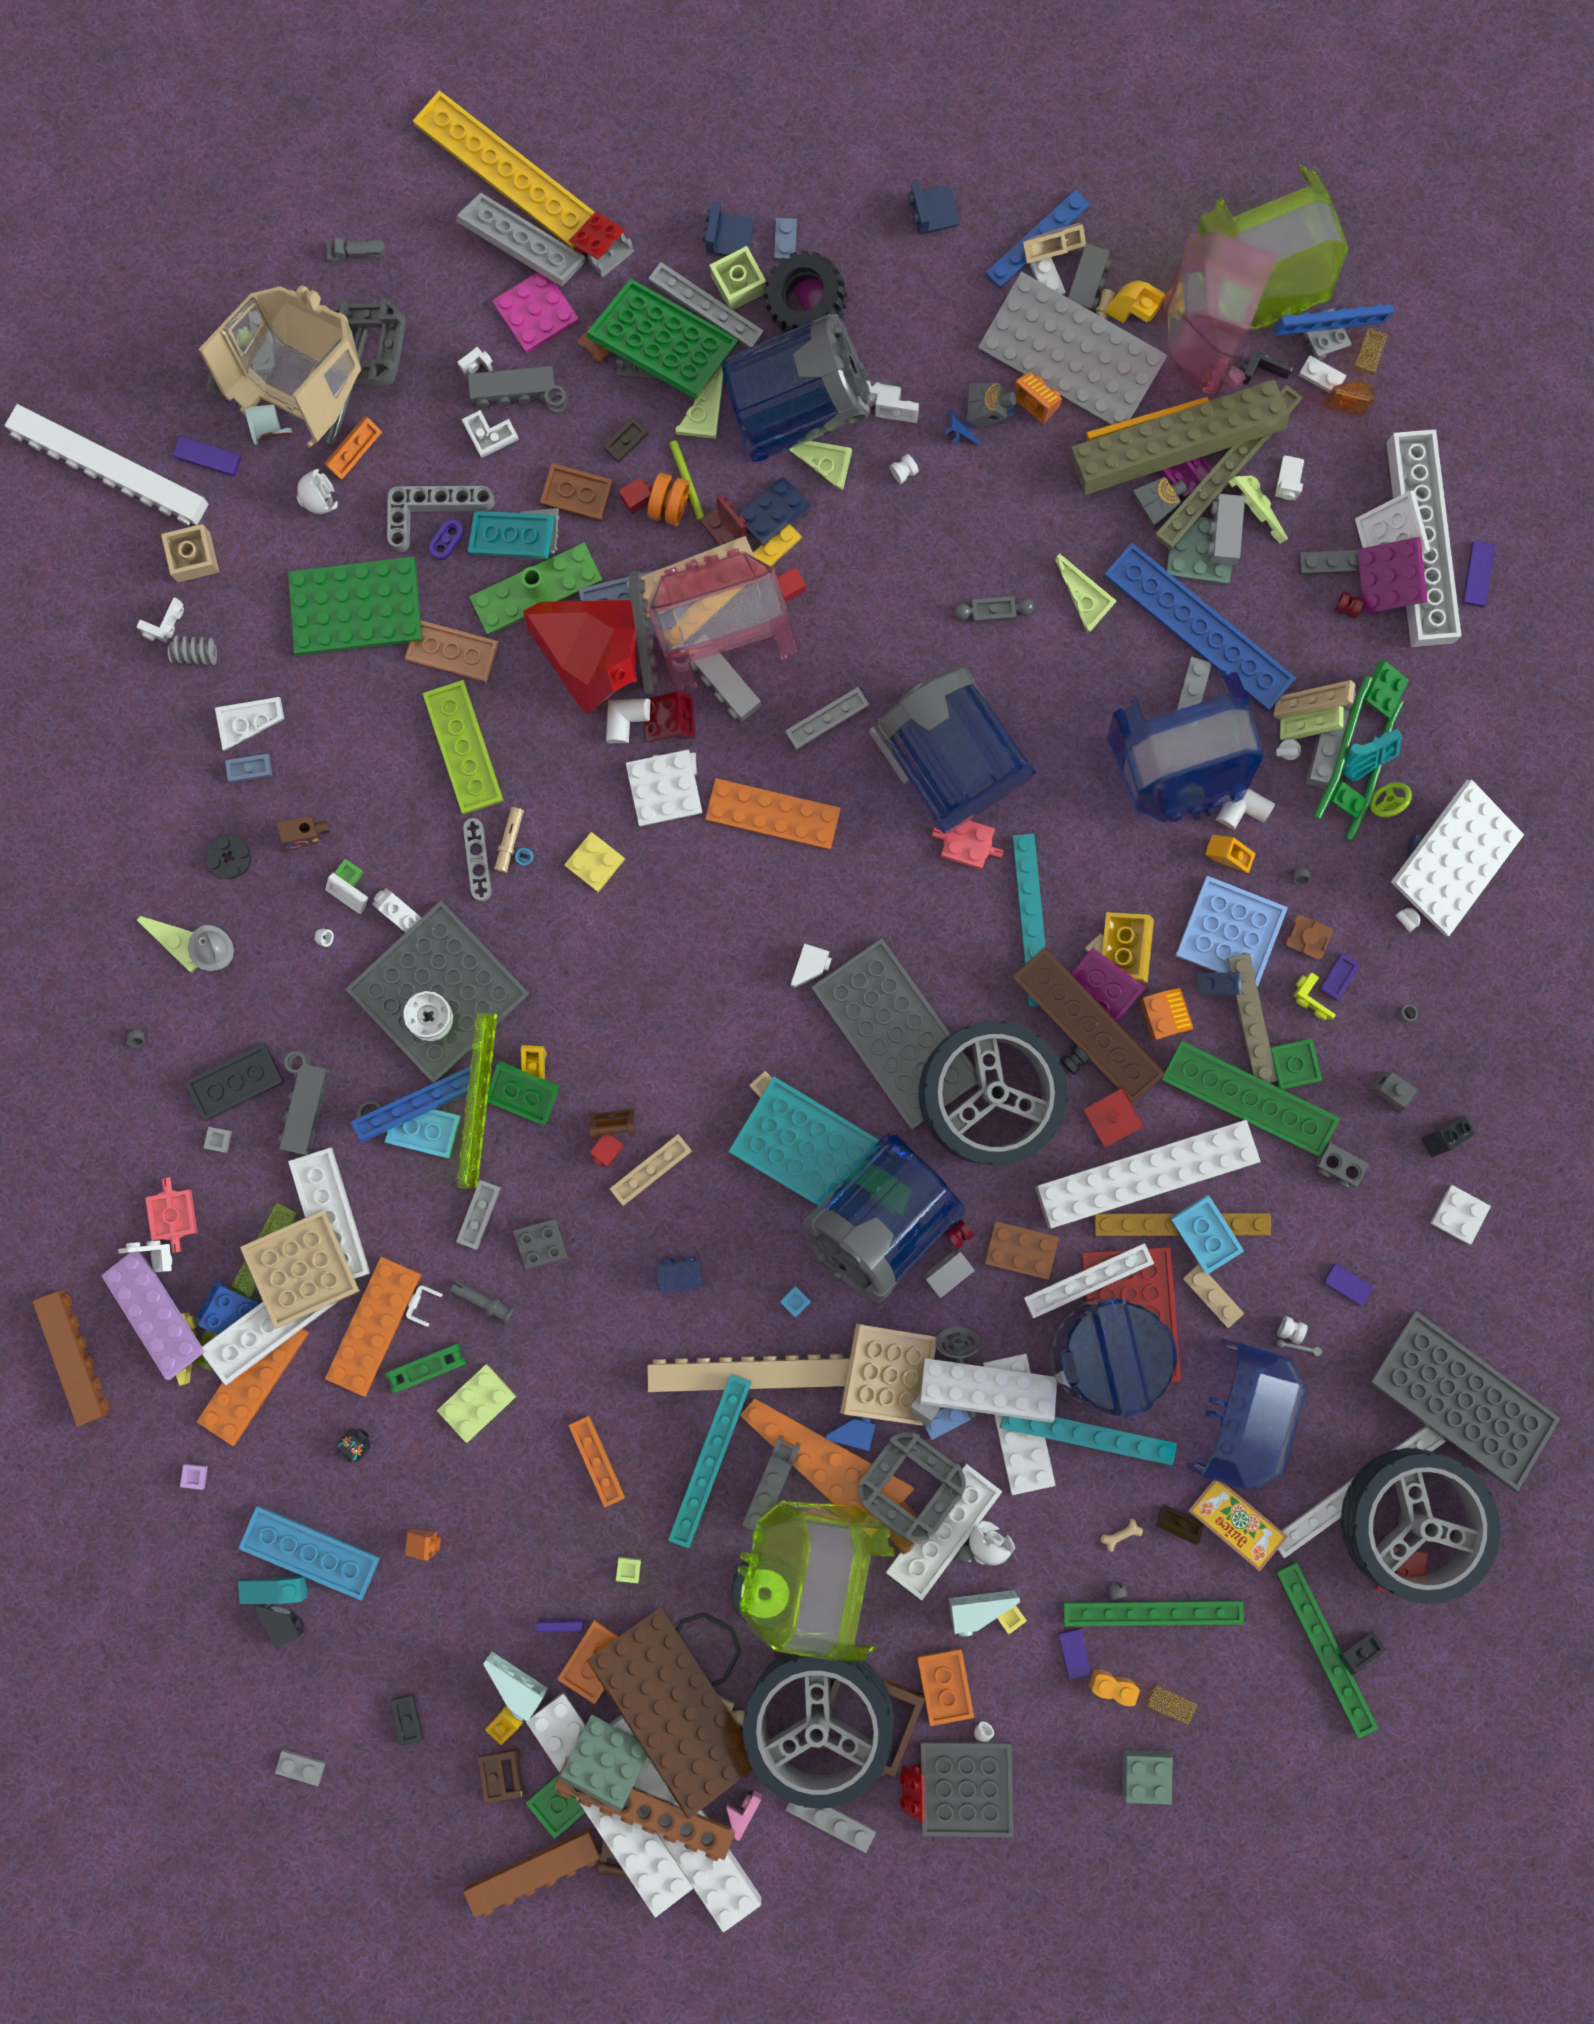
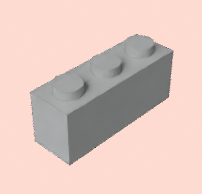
M1219 494L1217 499L1212 501L1211 514H1214V519L1209 527L1212 542H1209L1207 554L1211 555L1210 563L1236 565L1239 561L1245 496Z

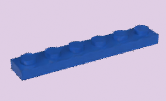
M1075 190L988 269L985 275L1001 289L1028 264L1026 263L1022 241L1071 225L1089 208L1090 204Z
M1377 304L1373 307L1359 306L1348 310L1341 308L1331 312L1328 310L1313 314L1306 312L1296 316L1288 314L1282 316L1272 329L1274 335L1279 336L1384 323L1394 313L1392 304Z
M470 1066L353 1120L351 1125L360 1143H363L480 1088L481 1082L473 1067Z

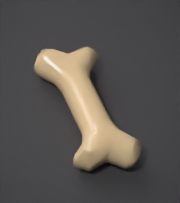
M1130 1518L1129 1525L1125 1529L1113 1535L1103 1534L1100 1540L1107 1545L1108 1551L1113 1552L1117 1542L1131 1535L1141 1536L1143 1529L1137 1526L1136 1520Z

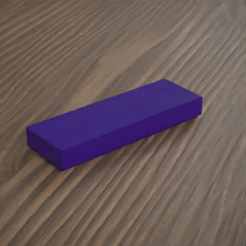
M181 436L173 454L176 459L235 477L242 458L238 454Z
M1478 541L1472 542L1462 604L1478 607L1486 605L1495 544Z

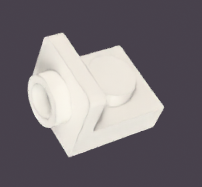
M478 347L458 361L459 368L465 376L469 373H475L480 368V364H483L489 372L493 371L491 366L492 359L486 351L482 353Z

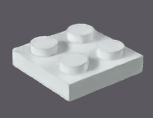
M1449 1185L1430 1224L1471 1245L1491 1206L1459 1188Z

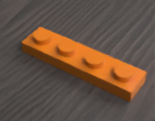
M590 1415L569 1424V1428L604 1508L625 1499L623 1490Z

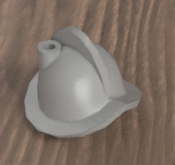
M202 925L195 930L188 944L189 957L202 970H219L226 967L233 958L234 949L229 936L220 928L212 925Z

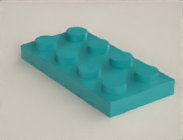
M474 511L468 553L484 556L548 559L555 517L548 514Z

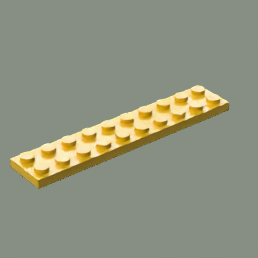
M439 90L413 120L414 126L574 250L576 246L568 240L595 212Z

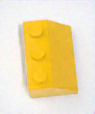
M1106 912L1102 954L1138 982L1148 983L1154 919L1150 915Z

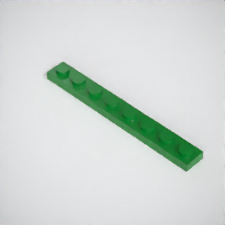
M1294 1561L1276 1570L1275 1572L1356 1737L1359 1739L1377 1730L1378 1726L1353 1676L1338 1656L1341 1654V1651L1297 1562Z
M1243 1601L1063 1602V1625H1244Z

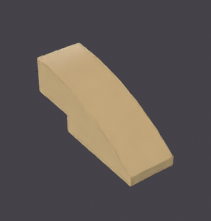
M1081 223L1062 227L1022 241L1026 263L1068 253L1070 250L1085 247L1086 245L1083 224Z

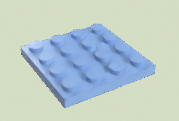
M1206 876L1175 956L1213 972H1229L1227 958L1250 953L1258 987L1288 907Z

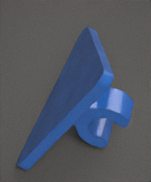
M950 409L949 417L952 427L947 428L945 434L949 435L953 431L956 433V437L952 440L953 443H958L962 435L979 445L981 442L954 410Z

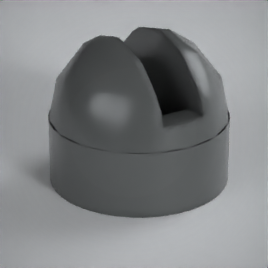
M1301 866L1293 872V882L1295 884L1306 885L1311 881L1309 869Z
M1411 1004L1401 1007L1398 1012L1399 1019L1405 1023L1416 1020L1418 1017L1417 1008Z
M136 1028L128 1032L126 1037L128 1046L136 1048L145 1044V1036L141 1030Z
M963 1545L956 1554V1560L973 1562L974 1555L970 1546Z
M1120 1582L1113 1583L1109 1587L1110 1600L1128 1596L1125 1586Z

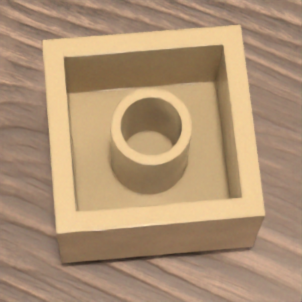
M203 524L161 534L170 575L177 582L219 573L211 534Z

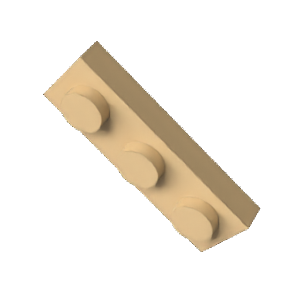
M1197 1264L1182 1278L1226 1328H1229L1244 1314L1209 1274L1206 1275L1200 1264Z

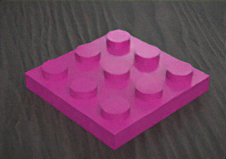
M539 272L492 300L493 305L526 354L579 322V318L555 282Z

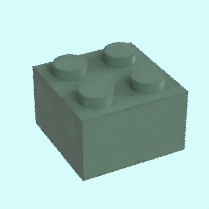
M1123 1750L1122 1797L1126 1803L1172 1805L1173 1758L1168 1751Z

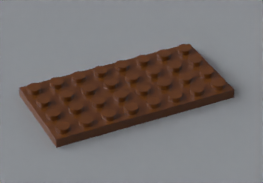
M661 1607L586 1660L687 1819L693 1817L753 1770L747 1757L748 1754L745 1751L742 1731Z

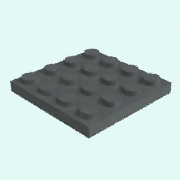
M921 1741V1774L924 1775L923 1836L1014 1837L1011 1742Z

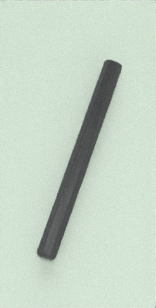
M364 327L356 328L353 338L359 363L368 335V331ZM351 391L336 422L327 431L325 444L335 447L337 444Z

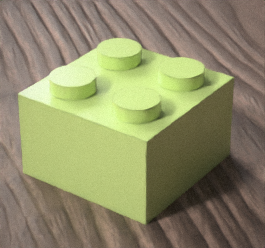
M747 246L709 265L711 277L727 307L732 310L762 296L764 288H767L766 280Z

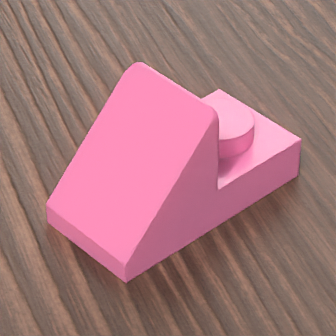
M753 1790L751 1796L748 1794L745 1796L741 1807L744 1808L743 1810L727 1801L728 1816L731 1826L735 1831V1839L740 1841L761 1801L762 1794Z

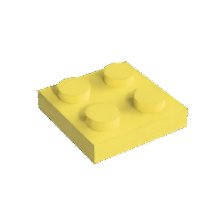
M591 832L564 866L599 892L624 862L625 858Z

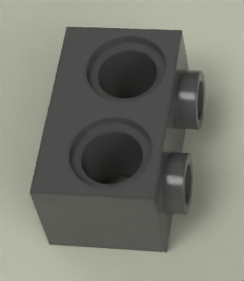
M1327 1143L1313 1167L1319 1169L1317 1173L1328 1179L1332 1176L1338 1180V1185L1349 1189L1350 1187L1359 1186L1369 1163L1332 1143ZM1328 1156H1331L1335 1161L1332 1168L1326 1164ZM1348 1167L1354 1170V1175L1351 1179L1346 1175Z

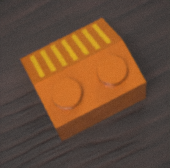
M1031 372L1016 381L1013 392L1017 396V403L1044 425L1060 407L1062 402L1060 394L1055 389H1050L1045 385L1044 380L1040 376L1034 375Z
M1181 988L1163 991L1139 1000L1152 1041L1194 1029Z

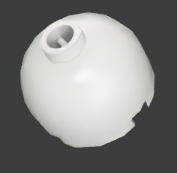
M316 469L300 479L297 488V500L308 511L314 514H324L336 509L338 502L333 503L330 491L334 492L331 482L324 473L319 474V470Z
M981 1521L980 1524L978 1522L970 1535L969 1545L974 1559L978 1563L995 1566L1004 1563L1015 1549V1545L1008 1534L1006 1537H1003L994 1531L1000 1528L991 1522Z

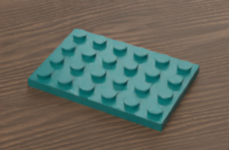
M773 1076L728 1152L816 1205H819L830 1193L835 1192L825 1208L843 1217L857 1194L855 1193L872 1169L886 1144Z

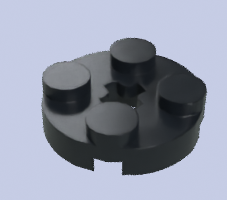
M220 836L210 845L207 851L206 863L218 877L233 879L245 874L249 869L251 854L247 844L241 839L234 836ZM233 852L234 860L225 863L224 855Z

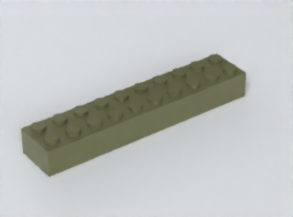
M1271 380L1072 446L1071 461L1085 495L1287 429L1290 413L1275 380Z

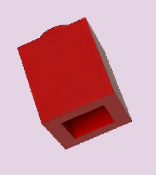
M639 477L620 489L619 495L630 513L633 514L649 504L652 488L648 482L644 483Z
M794 567L774 579L772 590L777 599L781 598L786 603L805 592L806 583L797 568Z
M610 1134L603 1135L590 1152L594 1156L592 1160L601 1167L604 1164L609 1167L624 1148V1145Z

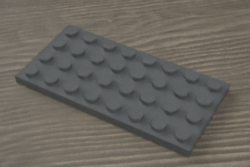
M881 938L816 983L811 989L912 1130L924 1121L919 1105V1083L923 1067L932 1051L943 1039L951 1034L883 938ZM963 1051L951 1062L944 1077L942 1090L944 1107L978 1083L976 1069Z
M1417 1311L1411 1313L1368 1382L1514 1492L1519 1491L1561 1419Z

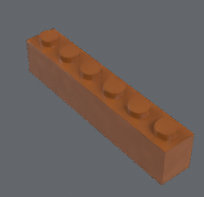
M57 1291L32 1301L76 1426H82L108 1416L109 1403L105 1397H102L100 1391L102 1383L98 1377H95L93 1372L95 1367L94 1361L91 1356L87 1355L85 1349L87 1341L83 1335H80L78 1330L80 1322L78 1317L72 1313L70 1307L72 1306V1299L70 1295L66 1294L65 1291Z
M590 1827L466 1885L463 1892L474 1918L479 1915L485 1917L493 1913L494 1908L500 1905L507 1907L514 1903L517 1897L522 1895L524 1898L528 1897L543 1885L544 1888L555 1884L557 1882L556 1879L565 1876V1878L573 1876L578 1872L577 1869L583 1866L586 1868L594 1866L598 1863V1859H600L601 1850Z

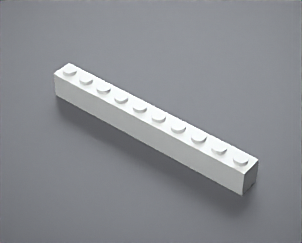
M18 404L5 424V427L11 432L10 436L22 442L24 439L34 449L40 451L42 448L48 451L47 454L56 460L62 458L66 460L65 463L76 470L80 467L84 469V473L94 479L98 476L103 479L102 482L112 488H115V486L122 488L121 491L129 497L133 498L134 495L140 497V501L149 507L153 504L158 506L160 512L167 516L171 514L177 516V520L189 526L191 523L197 526L209 505L200 495Z

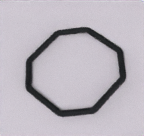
M707 1613L684 1618L676 1628L678 1634L684 1623L702 1617L731 1632L736 1653L723 1678L710 1682L712 1686L724 1683L740 1655V1646L733 1627Z

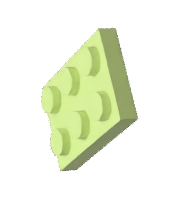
M486 1364L437 1411L459 1436L468 1443L517 1396Z

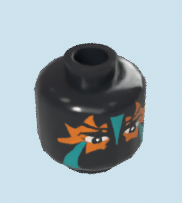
M360 1428L358 1430H347L337 1443L338 1455L349 1463L360 1461L371 1446L368 1440V1433Z

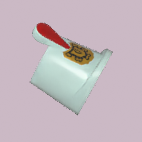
M274 404L245 407L249 429L255 445L258 444V439L267 436L292 434L291 428L281 429Z

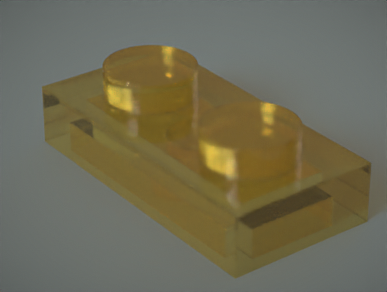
M1371 328L1366 330L1353 368L1354 370L1372 376L1375 374L1388 334Z
M1154 1684L1146 1703L1147 1707L1187 1725L1190 1724L1198 1705L1196 1702L1157 1684Z

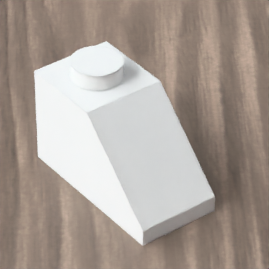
M804 944L791 987L797 988L822 975L824 970L828 971L832 958L828 957L829 951Z

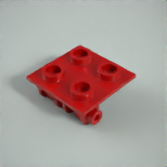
M595 212L568 241L577 247L576 252L581 255L588 253L598 260L626 230L600 213Z
M902 1765V1773H900V1784L902 1786L900 1806L902 1812L924 1823V1775L921 1774V1766L913 1765L911 1769Z

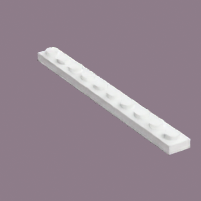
M1424 1426L1392 1450L1417 1448L1433 1451L1446 1441L1427 1426ZM1353 1478L1281 1530L1288 1536L1278 1548L1283 1558L1289 1556L1341 1518L1343 1499Z

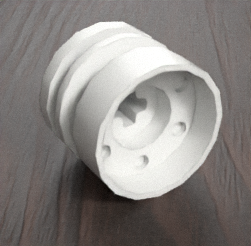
M424 991L417 993L408 1000L404 1007L403 1017L406 1026L417 1038L423 1041L439 1040L447 1035L452 1027V1010L446 1000L435 992ZM433 1014L434 1021L426 1022L425 1015Z

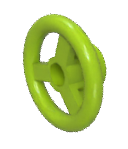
M1392 782L1381 786L1373 794L1370 810L1379 817H1392L1401 813L1410 804L1412 799L1411 789L1401 782ZM1394 789L1403 790L1405 798L1397 797L1394 794ZM1386 792L1387 796H1385L1384 801L1376 806L1379 796Z

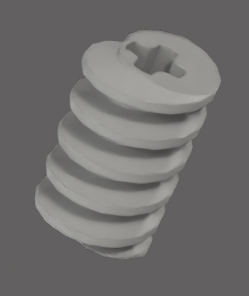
M175 636L174 641L170 642L168 646V658L171 663L177 661L178 663L186 662L191 664L194 662L195 664H201L203 662L205 665L210 663L216 665L217 649L213 638H209L208 644H206L204 637L200 638L199 643H197L196 637H192L189 643L187 636L183 637L182 642H180L179 636Z

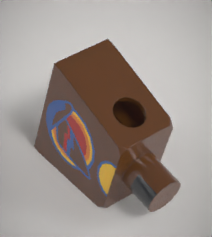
M312 816L276 822L285 852L319 843L317 835L330 833L326 820L313 823Z

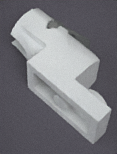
M866 381L870 389V406L876 405L875 416L917 423L919 403L900 401V387L891 386L889 381Z

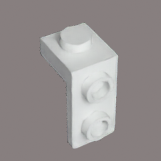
M1286 455L1282 458L1275 497L1296 501L1303 487V484L1300 483L1304 465L1303 459Z
M173 598L160 628L140 620L137 628L142 632V636L151 641H154L156 638L166 643L167 639L171 638L174 633L176 620L180 619L183 614L184 604L179 599Z
M387 888L384 891H379L374 897L372 905L404 932H407L421 919L416 912Z
M160 1241L147 1242V1246L140 1247V1242L128 1243L126 1248L118 1249L119 1254L151 1251L152 1269L154 1272L171 1271L172 1256L169 1244L161 1245Z

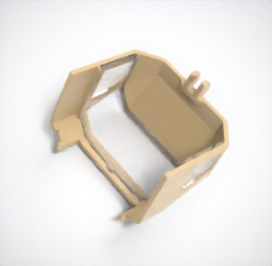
M303 285L298 287L296 292L279 286L251 293L199 348V351L222 394L229 401L233 398L241 406L239 411L244 416H246L245 407H254L261 399L274 404L276 407L305 421L312 435V438L307 443L309 448L318 442L336 422L361 371L348 319L342 313H336L325 305H319L321 298L314 290L309 291Z

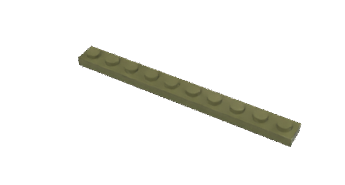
M1288 385L1280 392L1289 413L1303 399L1301 395ZM1272 434L1231 447L1160 528L1154 538L1172 550L1208 509L1212 501H1215L1218 495L1228 486V481L1233 479Z

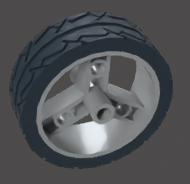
M1007 1021L980 1022L961 1028L943 1039L930 1054L923 1067L919 1083L920 1109L924 1122L934 1139L955 1156L965 1161L982 1165H1008L1024 1160L1027 1157L1029 1158L1043 1149L1054 1137L1061 1125L1067 1106V1079L1063 1066L1053 1048L1035 1032L1022 1025ZM997 1041L1018 1049L1030 1060L1040 1080L1041 1099L1004 1084ZM972 1044L979 1088L947 1115L942 1095L944 1077L954 1058L964 1048ZM984 1055H989L992 1059L989 1067L983 1064ZM993 1070L996 1082L986 1083L985 1071ZM1009 1094L1014 1096L1012 1106L1002 1104L1007 1100ZM977 1099L987 1105L980 1111L973 1105V1102ZM1022 1099L1026 1100L1028 1104L1025 1111L1019 1108V1102ZM994 1107L1033 1121L1029 1130L1020 1138L1009 1144L997 1147L977 1144L962 1135V1133ZM965 1108H969L972 1112V1117L969 1120L963 1118L962 1113Z
M1417 1448L1395 1449L1379 1455L1360 1469L1353 1478L1351 1485H1349L1343 1499L1341 1511L1342 1537L1351 1559L1359 1570L1376 1585L1407 1601L1424 1604L1430 1602V1604L1448 1602L1463 1596L1465 1592L1468 1593L1483 1580L1498 1553L1501 1535L1499 1528L1501 1526L1499 1511L1493 1495L1480 1476L1463 1463L1445 1455ZM1421 1472L1438 1473L1450 1482L1463 1503L1466 1526L1432 1516ZM1395 1483L1402 1510L1398 1516L1399 1525L1376 1546L1373 1535L1375 1511L1383 1494ZM1414 1487L1413 1495L1409 1496V1489ZM1413 1503H1418L1420 1512L1413 1510ZM1454 1530L1455 1535L1450 1539V1533ZM1408 1532L1414 1534L1407 1542L1403 1540ZM1426 1540L1459 1549L1450 1562L1436 1572L1414 1577L1394 1573ZM1399 1544V1550L1394 1553V1546Z
M815 1644L801 1646L779 1656L764 1670L757 1680L744 1716L742 1734L745 1751L748 1754V1760L755 1774L765 1786L769 1787V1790L781 1799L807 1808L825 1809L837 1807L860 1797L872 1787L884 1771L892 1744L894 1725L892 1701L881 1677L872 1666L868 1665L869 1663L857 1654L831 1645ZM805 1677L806 1717L770 1739L766 1724L768 1703L773 1695L784 1685L795 1679ZM830 1677L850 1686L864 1701L872 1718L873 1739L833 1717L830 1703ZM820 1687L823 1693L816 1694L812 1688ZM830 1727L841 1734L839 1739L829 1735ZM806 1728L805 1739H801L799 1732ZM851 1739L855 1744L848 1746L844 1743V1740ZM792 1740L795 1746L790 1747L785 1744V1741ZM824 1745L853 1761L855 1764L833 1774H812L790 1765L787 1761L810 1747L817 1748Z

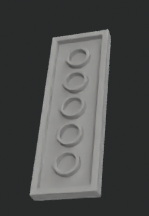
M482 193L457 215V223L561 287L585 263V256Z

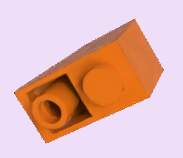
M409 1530L407 1532L405 1555L428 1561L440 1549L441 1538L437 1537V1531Z

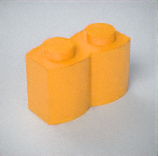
M1095 1669L1092 1672L1089 1687L1093 1693L1105 1699L1114 1698L1118 1703L1125 1706L1136 1705L1140 1689L1132 1680L1125 1677H1114L1111 1673L1101 1669Z

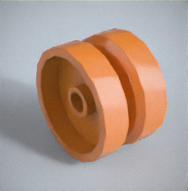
M659 472L649 499L648 518L660 521L665 514L666 524L677 527L687 504L690 481L677 478L673 483L671 475Z

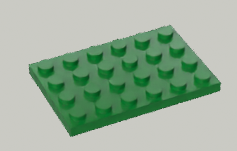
M631 278L587 332V338L694 399H697L737 347L739 341L734 336Z
M415 557L288 572L293 646L296 656L423 641Z

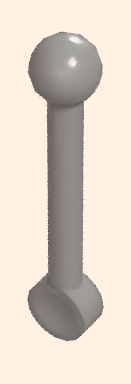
M1279 1339L1276 1342L1280 1348L1284 1346L1311 1352L1315 1356L1322 1354V1350L1319 1347L1309 1348L1287 1343L1283 1339Z

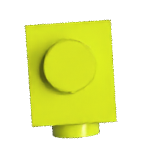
M1313 973L1306 976L1302 975L1296 983L1298 989L1293 995L1297 999L1296 1003L1304 1008L1310 1007L1315 1011L1314 1015L1321 1020L1334 1019L1336 1014L1308 996V993L1319 977Z

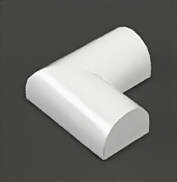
M481 410L461 419L481 458L519 440L509 419L489 428Z
M608 700L606 742L611 744L629 743L630 722L650 721L651 700Z
M1237 782L1215 820L1232 830H1235L1244 813L1264 823L1274 808L1275 803Z

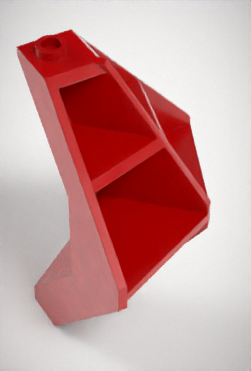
M631 600L539 602L523 611L527 629L570 694L585 713H591L616 690L632 681L636 682V630Z

